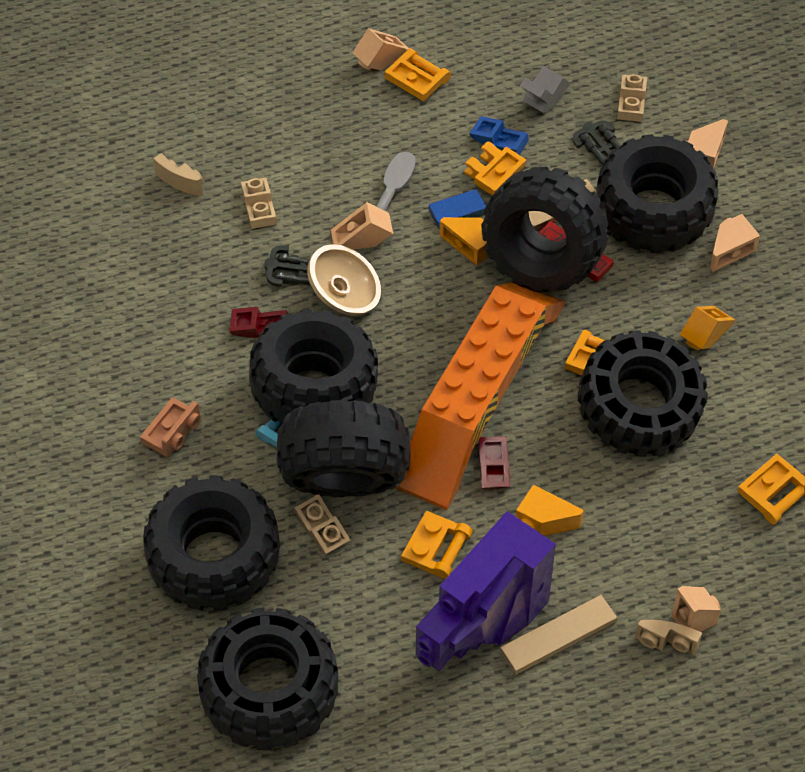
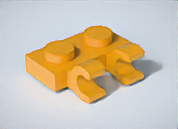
M487 141L481 147V150L484 152L480 155V158L489 164L484 166L476 158L471 157L465 163L468 168L464 173L474 179L475 185L493 196L506 180L526 166V159L508 147L501 151L494 144Z

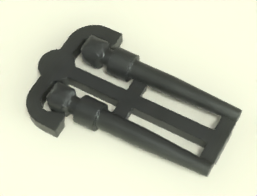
M605 120L594 124L586 123L581 130L573 134L574 145L580 148L585 144L587 150L592 152L603 166L606 158L602 153L604 152L608 157L612 152L610 149L621 146L616 140V136L612 133L616 128ZM599 128L598 132H599L602 136L604 135V139H605V140L607 141V143H608L607 145L603 142V140H602V139L598 136V134L595 132L596 129Z
M276 246L271 250L270 258H267L264 262V268L267 270L266 279L269 284L282 287L283 281H286L288 284L300 283L311 285L309 278L304 277V273L308 274L309 258H302L299 255L293 254L288 256L289 246ZM279 269V270L299 272V274H298V276H296V274H293V273H288V274L286 275V274H284V272H279V271H276V270Z

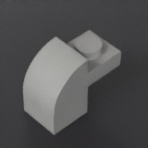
M543 66L534 81L526 77L524 78L520 86L527 92L522 101L543 113H547L562 98L570 83L564 77Z

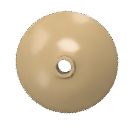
M326 245L319 248L311 256L307 268L308 278L316 295L328 307L342 314L359 316L370 312L377 305L381 295L380 281L374 268L362 255L345 246Z

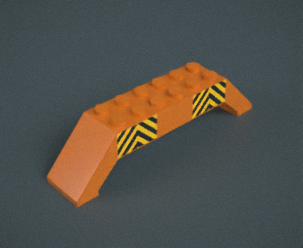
M512 282L495 286L421 410L410 442V468L405 473L404 481L396 489L442 509H448L459 490L460 482L475 444L543 326L550 322L554 324L565 305L564 300L544 292L532 291L531 287H521Z

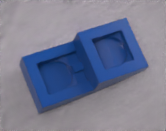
M483 116L479 118L470 132V137L483 145L488 141L501 151L508 147L518 155L521 154L529 141L526 132L507 129L502 120Z

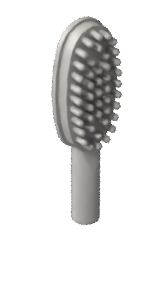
M401 152L393 158L384 176L386 189L376 207L386 211L394 194L401 192L406 186L415 168L416 159L413 154Z

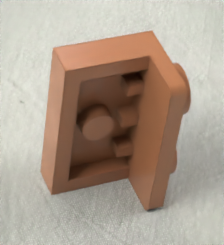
M172 397L140 436L141 443L169 458L174 450L181 448L190 430L196 429L201 420L199 404L193 401L188 406Z

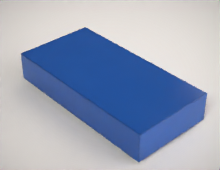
M477 189L429 204V212L439 229L440 220L444 217L474 218L483 215L486 208Z

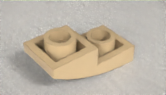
M635 74L622 75L618 120L643 121L647 77Z
M162 153L153 158L155 174L164 182L191 195L201 196L203 194V178L197 170H192L186 163L178 167L173 160H168Z
M254 178L241 182L251 229L277 225L267 178Z
M319 494L294 508L293 511L301 524L325 555L350 541L336 516H332Z
M640 620L635 638L639 639L648 648H657L662 651L666 643L669 642L676 650L683 653L689 652L694 655L700 645L702 632L668 621Z

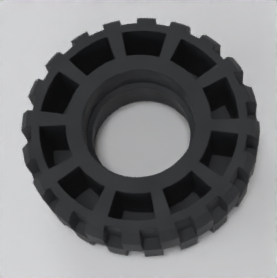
M641 330L629 331V334L626 335L619 333L612 336L610 342L609 340L603 341L597 346L596 352L591 353L579 382L580 387L577 397L578 402L581 404V416L589 422L587 427L594 435L597 434L601 438V442L607 446L611 445L617 448V451L624 454L629 452L639 457H646L647 454L659 456L665 454L667 449L670 451L677 449L683 441L688 440L693 434L707 403L708 393L705 390L707 380L705 375L700 373L702 367L697 359L691 357V352L685 346L681 347L675 343V339L669 336L667 338L660 336L657 332L648 331V333H641ZM628 379H641L650 382L661 391L666 404L656 408H645L635 405L623 395L618 384Z

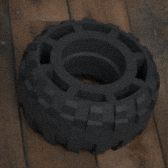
M653 134L642 135L638 140L632 138L623 142V145L619 146V148H615L605 159L603 168H600L596 194L601 202L600 209H604L607 216L608 226L606 229H610L613 237L618 241L622 242L624 240L627 242L630 248L639 251L641 248L648 249L650 253H661L667 249L673 252L682 249L686 242L691 244L701 237L704 229L709 227L713 220L719 191L716 172L713 170L705 154L700 150L696 151L693 148V144L685 140L679 141L674 139V136L664 134L663 137H656ZM647 190H657L671 195L676 199V202L665 204L652 203L637 197L636 194Z
M532 167L524 172L521 170L513 174L491 197L483 213L485 218L481 224L482 239L487 241L485 251L489 259H494L497 264L496 269L503 276L506 274L512 278V283L521 287H531L532 291L541 293L547 292L549 289L552 292L567 290L571 285L575 283L578 285L599 262L607 246L609 235H607L606 228L608 221L605 210L600 209V198L595 191L590 192L584 180L580 177L573 178L568 175V171L560 168H554L550 171L548 167ZM540 211L553 217L564 229L566 241L549 240L539 234L530 221L529 212Z
M312 309L300 310V313L297 314L288 313L279 317L276 323L271 322L266 326L264 331L260 333L257 342L253 344L249 365L251 393L255 402H258L259 407L262 408V411L274 422L278 420L283 424V419L288 413L298 407L308 406L311 403L335 400H354L371 403L373 400L378 377L376 349H373L371 339L362 327H356L354 321L345 316L339 317L334 315V312L325 310L313 312ZM304 371H320L331 377L312 379L296 374Z
M354 400L311 403L308 406L294 409L283 419V424L278 429L277 468L282 473V478L287 485L303 493L307 492L313 495L319 494L320 496L359 497L383 493L388 489L396 488L404 481L405 473L410 468V432L405 427L403 417L392 408L388 409L384 405Z
M209 475V479L198 480V477L186 480L185 485L180 488L177 486L172 487L163 495L164 500L158 501L149 513L148 524L144 526V552L152 579L157 587L160 586L165 591L167 597L178 603H187L188 608L203 611L204 607H213L214 611L226 610V606L236 603L238 606L251 599L252 593H258L267 585L269 576L272 571L276 570L279 560L280 541L274 512L268 507L266 499L258 491H255L253 488L248 489L246 483L234 478L231 481L224 480L221 475ZM206 533H225L234 537L239 542L238 547L232 554L218 561H200L186 553L189 544L197 537Z
M263 607L252 609V613L245 616L239 613L227 620V625L224 628L219 627L208 638V645L205 650L201 652L198 661L197 681L199 696L205 714L211 720L213 727L221 735L224 733L232 739L233 743L240 746L248 747L253 745L257 746L258 750L270 751L275 746L284 745V748L298 744L300 738L304 736L306 738L311 737L317 732L322 721L325 718H329L334 708L338 693V667L331 643L324 632H320L319 629L315 628L314 622L301 615L298 617L293 616L291 611L276 608V612L265 611ZM262 658L282 659L291 664L297 671L294 679L287 686L269 693L253 691L239 681L242 671L252 662Z

